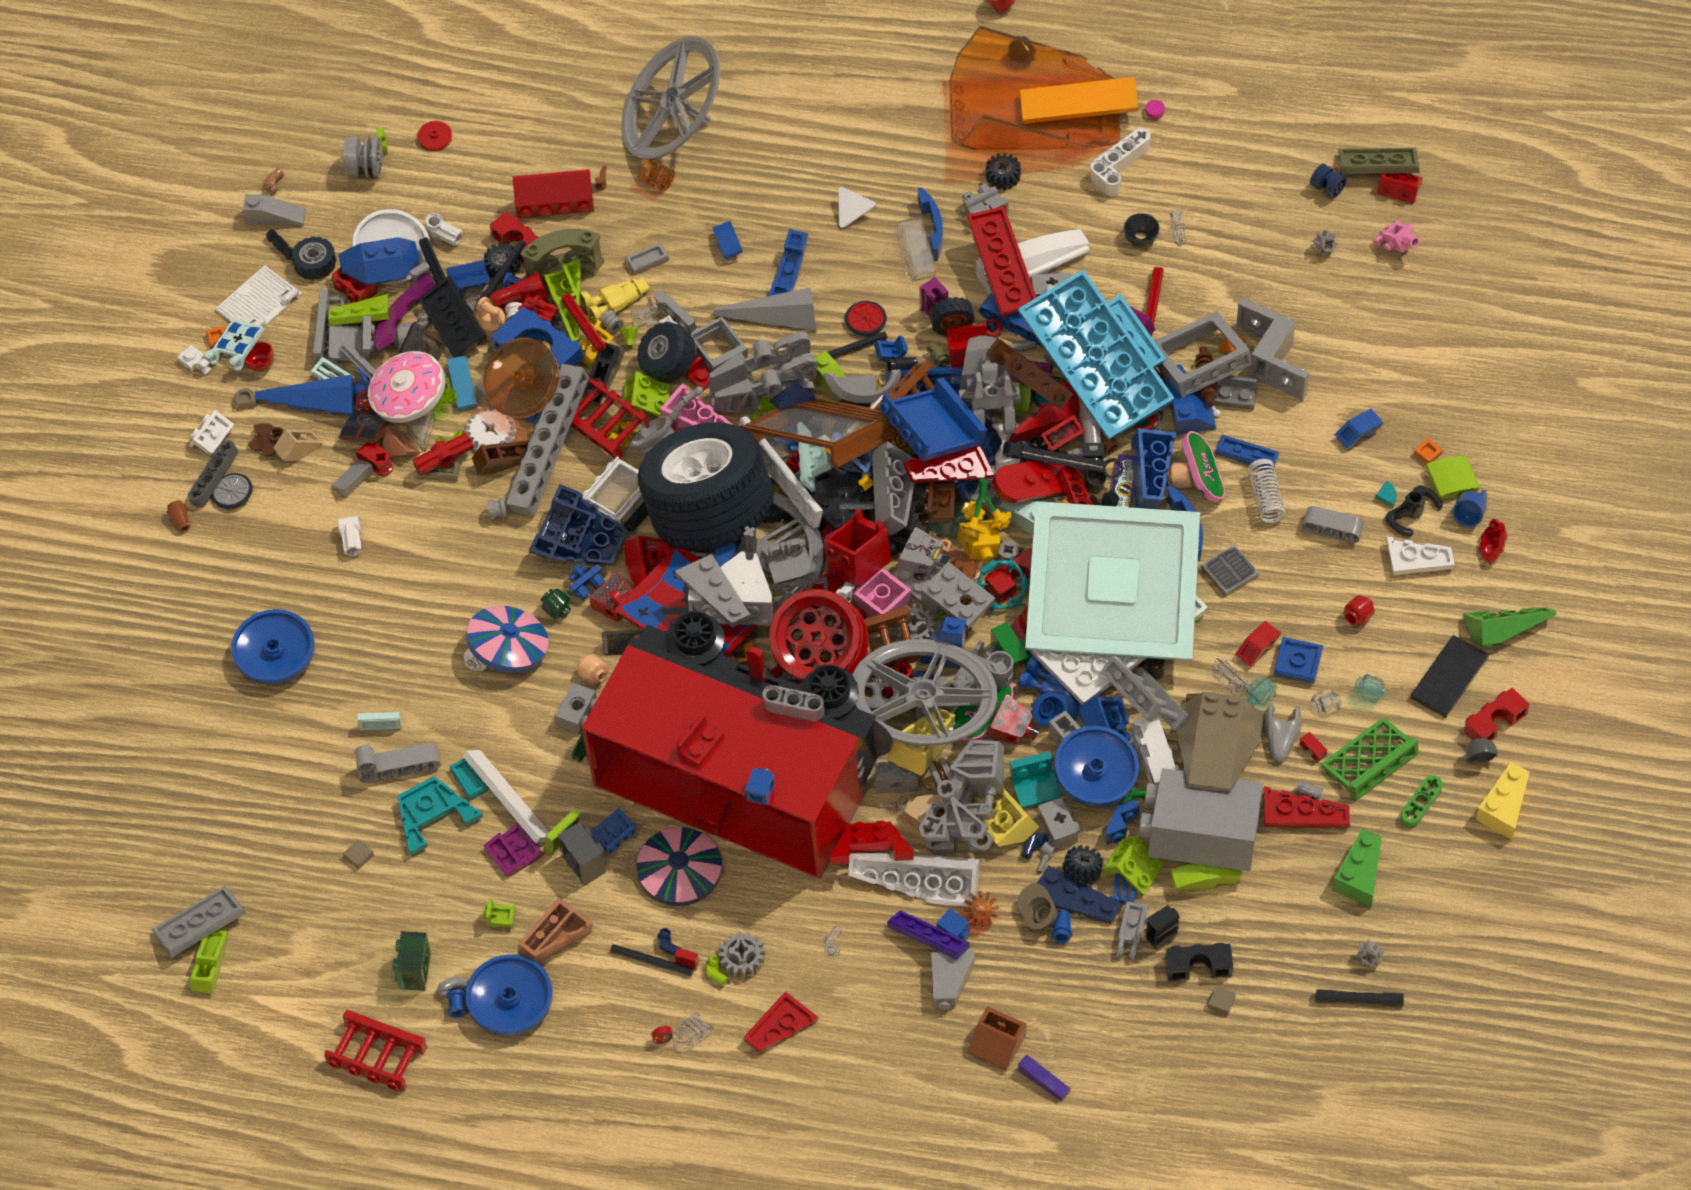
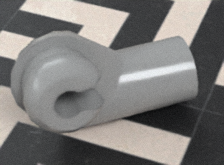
M450 977L439 983V995L447 997V992L452 988L466 989L468 978Z

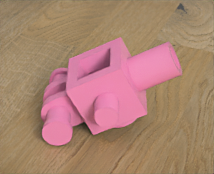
M1395 220L1391 226L1387 225L1385 230L1379 232V236L1374 238L1373 242L1377 247H1380L1385 241L1387 243L1384 247L1387 251L1392 249L1403 253L1409 247L1417 248L1420 240L1418 237L1413 236L1412 231L1414 227L1411 224L1405 225Z

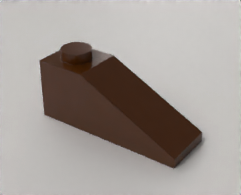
M530 440L480 446L472 456L477 474H492L519 466L521 460L526 455Z

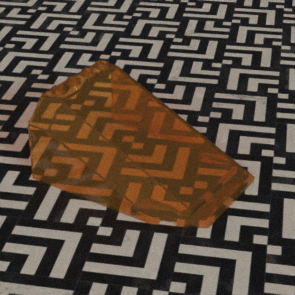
M979 26L957 54L949 80L951 142L976 151L1080 150L1117 144L1121 141L1119 113L1023 124L1020 90L1111 80L1115 78L1106 74L1101 68L1097 67L1096 69L1087 63V58L1083 55Z

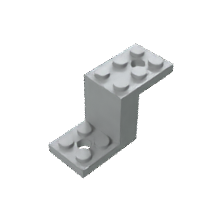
M1242 298L1238 303L1236 327L1262 338L1251 355L1253 365L1250 366V377L1303 401L1307 395L1309 372L1301 367L1293 366L1284 360L1293 346L1295 321H1292L1289 317L1281 316L1271 309L1263 308L1253 301Z

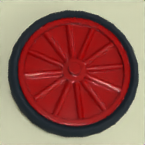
M860 301L853 304L845 315L847 327L853 333L862 336L878 333L883 329L887 320L886 312L882 306L872 301Z

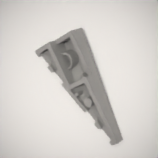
M811 287L713 308L715 318L719 316L731 318L732 321L739 319L749 321L752 324L773 327L786 326L792 327L793 330L800 328L810 330L813 333L816 332Z

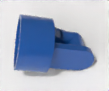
M1482 490L1481 493L1465 492L1458 497L1453 507V516L1459 524L1473 527L1481 522L1487 509V490Z

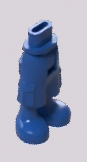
M1034 655L1031 656L1026 671L1022 673L1018 681V688L1021 690H1039L1040 695L1044 693L1066 695L1071 697L1077 705H1082L1050 672L1040 666V662ZM1033 677H1037V678L1043 679V680H1045V681L1042 683V682H1040V681L1034 679Z

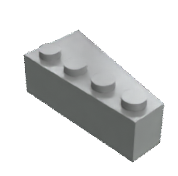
M887 441L872 450L875 523L878 520L883 521L884 528L888 530V534L893 535L907 527L914 483H911L903 465L906 461L916 458Z

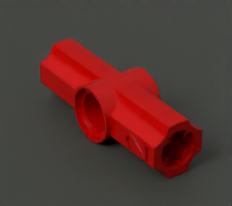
M463 433L448 442H436L430 451L412 459L413 465L418 474L423 475L439 466L443 468L450 466L454 463L456 457L474 449L469 435Z

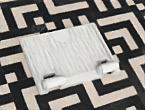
M264 265L216 307L215 311L230 322L235 319L264 326L265 328L291 305L290 301L294 297L298 299L302 292Z

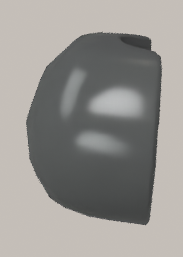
M1487 738L1471 740L1465 750L1466 760L1469 763L1473 761L1486 763L1498 756L1496 745Z

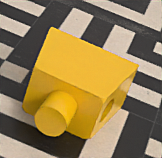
M992 520L978 522L984 534H979L977 538L963 535L964 529L960 527V524L966 523H959L957 540L965 553H967L969 559H982L985 565L991 560H995L999 553L1000 536L997 527H990Z

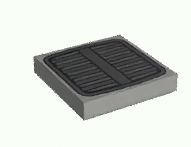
M1235 544L1201 565L1203 571L1225 596L1259 577V572Z

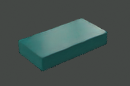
M465 759L449 766L450 771L469 800L488 792L484 781Z

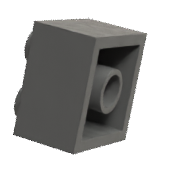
M579 822L559 834L558 839L561 856L585 886L606 873L604 865L606 861L603 857L605 852L600 843H595L590 830L587 827L584 828Z

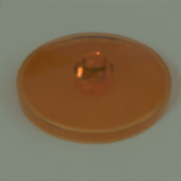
M517 338L508 341L493 353L486 365L483 378L486 397L496 410L514 418L532 416L541 411L553 398L559 382V367L554 354L544 344L529 338Z

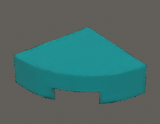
M1386 481L1377 492L1376 499L1393 508L1397 496L1394 486L1389 481Z

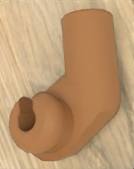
M280 168L275 169L265 179V189H268L270 193H274L279 188L275 182L284 175Z

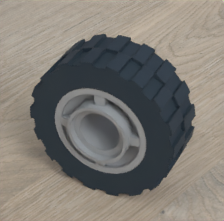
M313 236L299 241L293 247L294 250L291 254L294 269L299 276H303L305 279L313 280L326 277L336 266L334 247L327 239Z

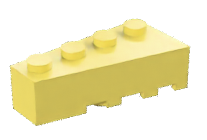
M937 707L947 731H953L955 714ZM932 710L930 714L940 734H942V731ZM925 716L902 730V732L910 734L934 735ZM893 740L887 760L922 776L946 744L921 746Z

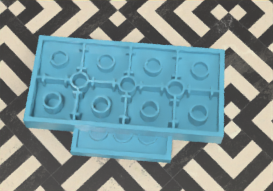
M1084 269L1018 308L1022 318L1108 440L1172 404L1174 400L1173 395L1154 370L1156 366L1165 362L1167 358L1123 296L1119 295L1106 302Z

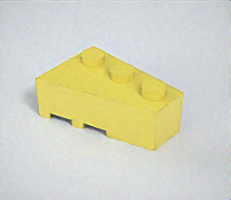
M1511 762L1478 807L1476 820L1513 841L1529 771Z

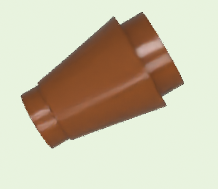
M181 500L168 504L167 514L180 532L188 530L190 525L186 505Z

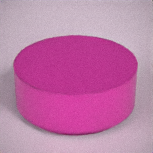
M1151 100L1146 104V115L1149 118L1159 119L1164 115L1165 105L1163 102Z

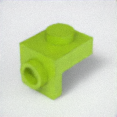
M488 898L487 906L484 905L483 918H486L487 927L513 928L516 911L515 905L494 904L493 899Z

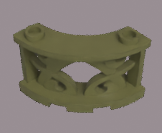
M564 229L537 238L521 252L526 272L524 277L526 278L539 271L545 285V274L562 270V264L578 259L581 261V273L595 276L604 263L600 250V234L583 229ZM571 248L566 253L550 255L555 250Z

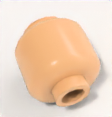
M1188 462L1173 463L1167 473L1168 483L1172 484L1175 489L1191 488L1194 485V480Z
M587 655L581 658L578 663V674L587 683L596 685L606 679L608 665L597 655Z

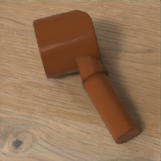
M602 166L601 177L595 178L596 189L607 187L606 166Z

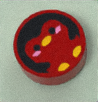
M362 390L355 396V404L360 410L369 411L372 409L368 399V390Z
M660 1026L652 1031L651 1036L655 1044H662L670 1041L674 1034L670 1026Z

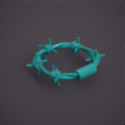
M1012 555L1010 560L995 561L993 559L980 568L981 573L977 579V584L982 588L987 585V583L982 584L983 575L988 574L998 564L1007 565L1010 568V573L1012 568L1020 573L1021 584H1016V586H1022V591L1018 598H1014L1012 601L1009 597L1008 599L1011 603L1005 606L994 602L990 607L992 609L991 614H993L994 609L1016 608L1018 605L1021 609L1023 608L1020 602L1027 590L1030 579L1026 578L1020 567L1012 560Z

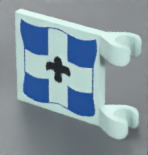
M233 319L213 349L206 352L205 358L210 359L208 362L215 365L219 360L220 353L232 355L234 357L230 359L229 363L235 365L233 367L234 370L240 371L246 356L264 332V326Z

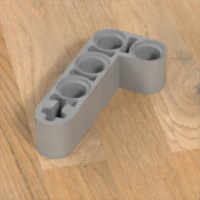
M434 743L374 754L373 748L370 745H362L354 750L359 778L363 783H372L432 771L441 765L438 748Z

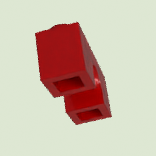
M507 211L489 224L491 236L501 243L502 246L505 243L509 244L513 241L519 242L523 240L526 243L525 249L530 243L539 238L530 227H525L515 215L512 216ZM520 253L519 260L524 263V258L521 257Z
M1032 548L1022 551L1018 557L1013 559L1027 579H1030ZM1004 564L1001 568L991 571L985 577V583H987L985 589L995 597L999 605L1009 600V597L1012 598L1016 595V583L1013 579L1020 577V573L1012 568L1010 573V568Z
M1513 687L1507 692L1502 691L1496 700L1492 703H1486L1480 712L1471 714L1466 719L1464 733L1471 740L1487 738L1493 741L1497 738L1498 726L1493 720L1504 719L1513 726L1528 714L1529 703Z

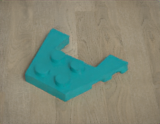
M435 776L397 796L411 856L428 847L419 829L454 810L457 811L466 826L483 818L482 812L478 808L475 809L466 799L460 798L451 788Z

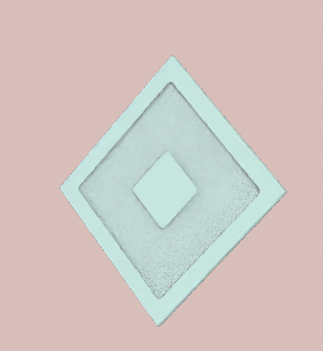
M1036 501L1025 650L1192 661L1200 512Z

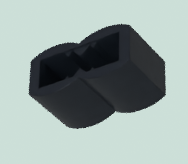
M1169 905L1145 919V937L1154 949L1178 935V919H1180V916L1176 909L1170 908Z

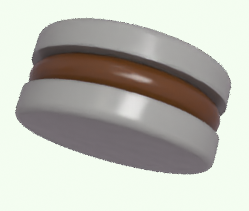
M943 757L939 758L938 761L932 762L928 767L936 788L940 782L952 780L953 775Z

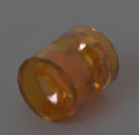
M647 159L642 164L638 173L639 180L652 185L653 188L660 192H665L671 186L675 176L674 170L665 165L661 166V163Z

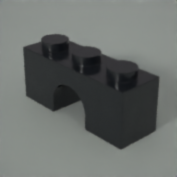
M1219 942L1213 945L1203 946L1202 944H1195L1190 947L1172 946L1166 948L1165 962L1168 981L1189 980L1190 967L1199 963L1209 968L1211 978L1233 976L1231 944Z

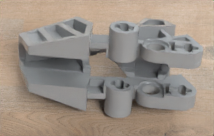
M799 331L782 338L773 344V349H771L769 341L759 340L753 345L755 355L745 358L740 351L709 374V395L714 412L755 414L760 397L763 395L776 396L794 382L813 394L814 384L808 378L816 377L817 364L814 355L810 354L811 343L808 333ZM787 347V349L779 351L780 348ZM773 364L772 369L766 370L761 374V377H759L760 382L754 384L751 372Z
M977 336L969 338L958 396L970 407V410L984 426V410L1002 409L1004 434L1015 433V410L1013 404H1020L1019 386H1014L1012 374L1003 369L1002 365L986 354L996 340L994 337Z
M970 740L949 768L953 774L952 780H944L937 787V792L943 802L932 804L919 826L920 834L926 841L927 847L935 854L954 853L955 841H966L970 852L989 850L994 841V837L987 832L988 826L981 820H991L994 817V811L992 810L993 798L995 795L1004 794V746L999 741ZM973 796L985 798L984 803L970 804ZM938 808L945 809V813L941 817L934 816V812ZM926 829H931L928 834L925 832ZM984 836L988 838V842L985 845L980 846L977 844V839H983ZM940 841V844L933 846L932 842Z

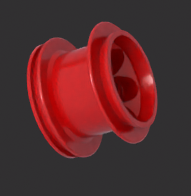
M823 589L802 591L787 599L775 613L769 633L770 647L776 662L787 674L801 683L815 668L827 664L839 666L853 675L858 664L866 657L869 644L867 626L860 612L842 596ZM809 614H815L816 620L812 624L806 623V617ZM835 616V625L828 627L826 624L827 619ZM801 630L803 632L802 639L795 641L793 638L794 633ZM815 633L820 634L821 641L816 640L814 642L815 638L813 635ZM842 635L844 637L843 644L836 646L834 643L835 638ZM806 649L810 650V658L803 660L801 658L802 652ZM825 652H830L831 660L826 663L823 662L822 655Z

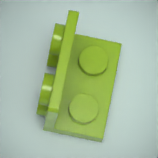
M636 371L624 382L622 401H629L636 411L639 409L660 417V409L669 399L671 386L668 383H662Z
M1136 835L1121 840L1102 868V871L1106 875L1120 873L1143 895L1147 892L1165 864L1159 858L1148 857L1149 847Z

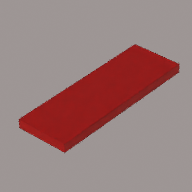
M1002 206L966 215V220L1001 318L1018 314V308L1037 297L1005 207Z

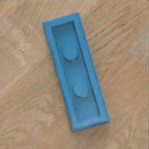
M461 356L447 359L458 411L478 407L467 357Z

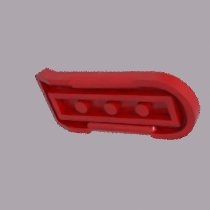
M1036 460L1007 465L999 468L992 478L995 492L1003 500L1013 504L1026 503L1028 500L1055 495H1066L1059 478V471L1063 467L1062 465ZM1071 487L1073 492L1079 491L1077 488Z

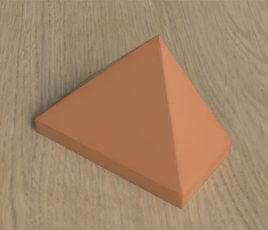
M386 426L383 428V449L389 453L390 457L420 454V451L397 426Z

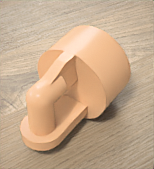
M482 297L479 300L476 318L488 336L486 339L491 340V336L506 323L505 314L499 307L491 305L487 297Z

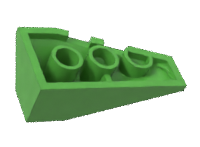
M1548 607L1522 608L1520 613H1518V611L1505 609L1501 610V614L1477 611L1463 613V619L1473 642L1481 644V647H1493V644L1502 643L1555 616L1556 610Z

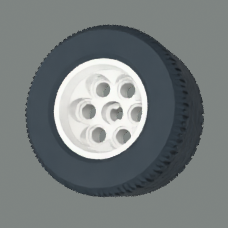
M709 422L680 429L655 444L644 457L638 470V487L655 532L663 541L682 549H714L743 538L745 527L757 528L770 511L774 500L773 485L757 440L747 430L733 424Z

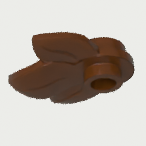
M270 423L254 425V430L258 436L248 443V447L254 451H262L263 456L275 454L276 450L273 447L284 432V429L273 427Z

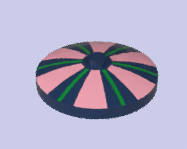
M686 827L669 828L653 835L643 845L637 858V875L643 890L654 900L670 906H686L703 900L715 889L722 872L721 855L716 844L704 833Z

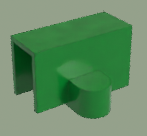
M1008 622L992 628L991 645L996 648V651H1004L1011 655L1013 658L1014 677L1015 663L1022 661L1025 668H1027L1029 662V655L1031 653L1025 650L1026 639L1019 640Z

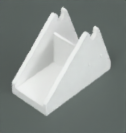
M740 552L720 568L750 613L751 619L741 624L771 625L773 620L772 595L758 556L755 553L752 560H747L745 552ZM689 589V612H703L716 619L719 624H728L714 612V609L709 604L703 602L695 591Z

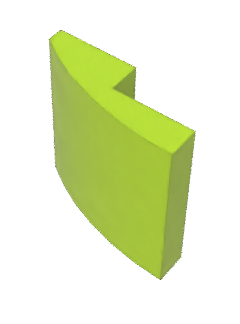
M1466 455L1447 457L1425 465L1439 499L1456 498L1459 493L1465 492L1477 493L1480 489Z

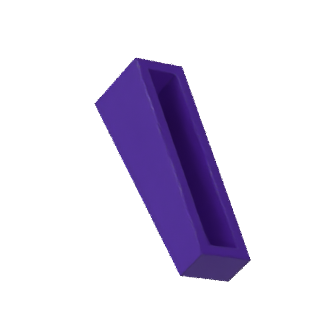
M1027 1054L1018 1063L1019 1073L1060 1101H1063L1070 1093V1087Z

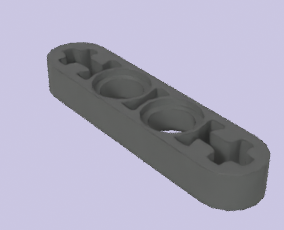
M227 440L218 446L189 491L188 498L194 506H202L208 501L235 459L238 449L233 441ZM222 463L218 468H214L217 464ZM212 478L210 482L204 484L206 480Z

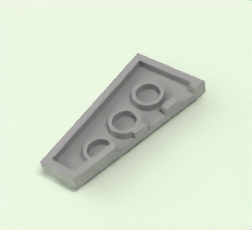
M712 554L675 571V576L679 580L682 579L691 591H695L701 597V600L709 604L714 609V612L731 627L751 619L750 613Z

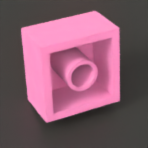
M882 568L853 592V603L855 607L863 609L870 618L905 607V605L909 606L912 603L911 589Z

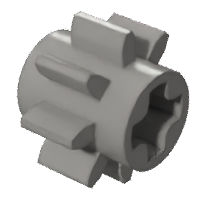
M1324 230L1321 234L1316 233L1315 240H1312L1316 245L1314 250L1317 252L1321 251L1323 255L1330 251L1334 252L1335 245H1338L1334 240L1336 235L1333 233L1329 234L1327 230Z
M1368 939L1366 945L1360 943L1358 948L1360 952L1357 953V958H1361L1362 965H1370L1373 968L1375 962L1381 964V955L1384 954V949H1380L1378 946L1379 942L1374 943Z

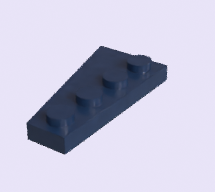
M1048 865L1036 884L1045 887L1056 908L1064 909L1071 914H1074V912L1082 914L1086 918L1112 925L1123 904L1085 884H1081L1080 881H1077V883L1073 882L1074 878L1070 880L1067 878L1068 875Z

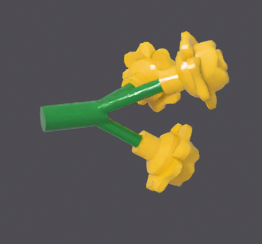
M985 478L979 479V497L977 501L965 502L964 507L961 509L964 517L970 522L960 524V527L964 529L963 535L970 538H977L979 534H984V531L978 525V522L982 521L983 515H985V511L982 510L983 500L986 501L994 516L990 523L991 528L997 527V529L1002 530L1011 523L1009 520L1012 517L1011 512H1000L988 498L987 479Z

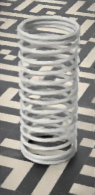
M1268 459L1256 460L1249 465L1248 472L1260 519L1266 523L1280 521L1286 515V510L1274 464ZM1261 464H1270V465H1271V466H1262V467H1259V468L1255 469V470L1252 472V469L1255 468V467L1258 466V465H1261ZM1261 468H1269L1268 470H1262L1257 473L1255 472ZM1279 510H1282L1280 513L1275 515H1263L1264 513H1274ZM1283 512V514L1280 517L1275 519H1265L1262 517H1274L1278 516Z

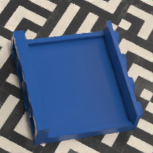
M944 378L936 380L934 389L891 400L884 393L879 407L882 414L886 416L892 426L896 428L922 461L983 445L987 432L985 426Z

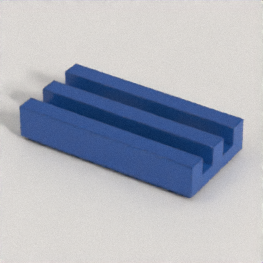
M1116 873L1113 899L1124 904L1127 901L1134 902L1136 889L1131 885L1130 899H1127L1128 881L1125 878L1123 880L1121 898L1117 897L1120 873Z

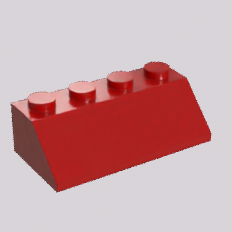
M590 169L512 176L517 218L594 211Z

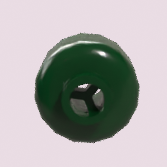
M549 589L540 600L542 602V610L553 619H557L560 616L564 618L571 611L569 607L571 599L560 589Z

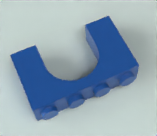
M524 306L491 336L493 348L507 358L522 344L531 340H543L551 344L552 349L549 354L534 367L536 379L550 389L554 385L556 373L560 370L562 364L576 366L583 359L582 347L577 341H572L563 331L556 330L549 321L542 320L533 310H528Z

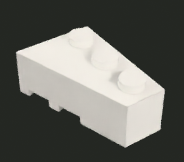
M1157 714L1152 721H1148L1144 717L1133 720L1132 742L1150 784L1159 785L1162 768L1179 770L1178 765L1174 763L1173 754L1168 746L1160 719Z

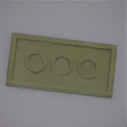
M1416 148L1338 149L1341 174L1419 173Z

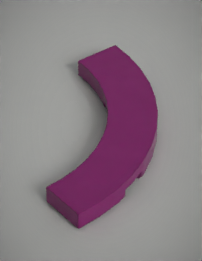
M429 273L409 287L389 307V320H380L374 335V343L379 351L395 341V323L401 320L408 310L407 307L435 286V282Z

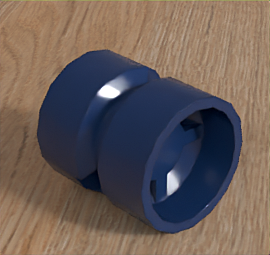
M1325 163L1320 164L1316 168L1310 179V185L1318 190L1323 189V193L1332 199L1342 192L1347 182V178L1344 175L1334 172L1333 168Z

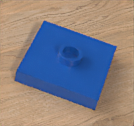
M1282 637L1274 675L1315 684L1323 645Z

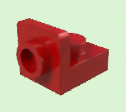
M700 356L689 367L686 379L694 386L702 387L704 392L709 388V374L711 371L703 365V359Z

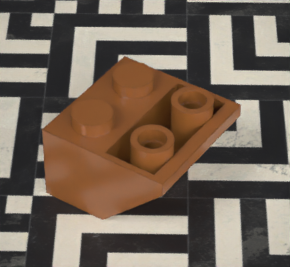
M987 1006L977 1023L968 1053L1007 1070L1026 1036V1023Z

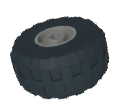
M663 322L656 324L641 338L637 354L639 367L646 375L662 383L677 380L684 373H687L694 361L695 341L689 331L676 323Z

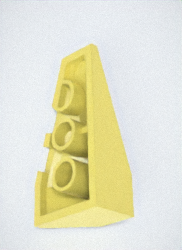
M1005 788L1004 794L995 795L993 798L992 810L994 811V817L991 820H984V823L988 826L987 832L994 837V842L998 846L1024 842L1039 828ZM975 796V800L978 803H984L985 798Z

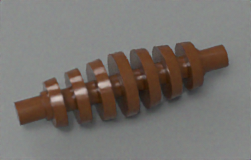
M1204 346L1199 348V354L1196 356V369L1213 361L1212 355L1207 352V348ZM1217 382L1199 390L1200 397L1205 401L1208 408L1214 406L1213 400L1217 397Z

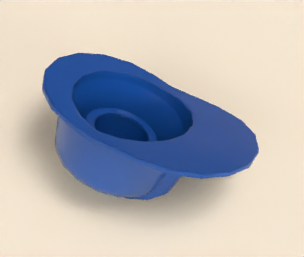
M1044 693L1038 696L1034 703H1031L1034 719L1037 723L1044 726H1049V721L1064 711H1067L1074 721H1076L1078 716L1077 703L1066 695Z

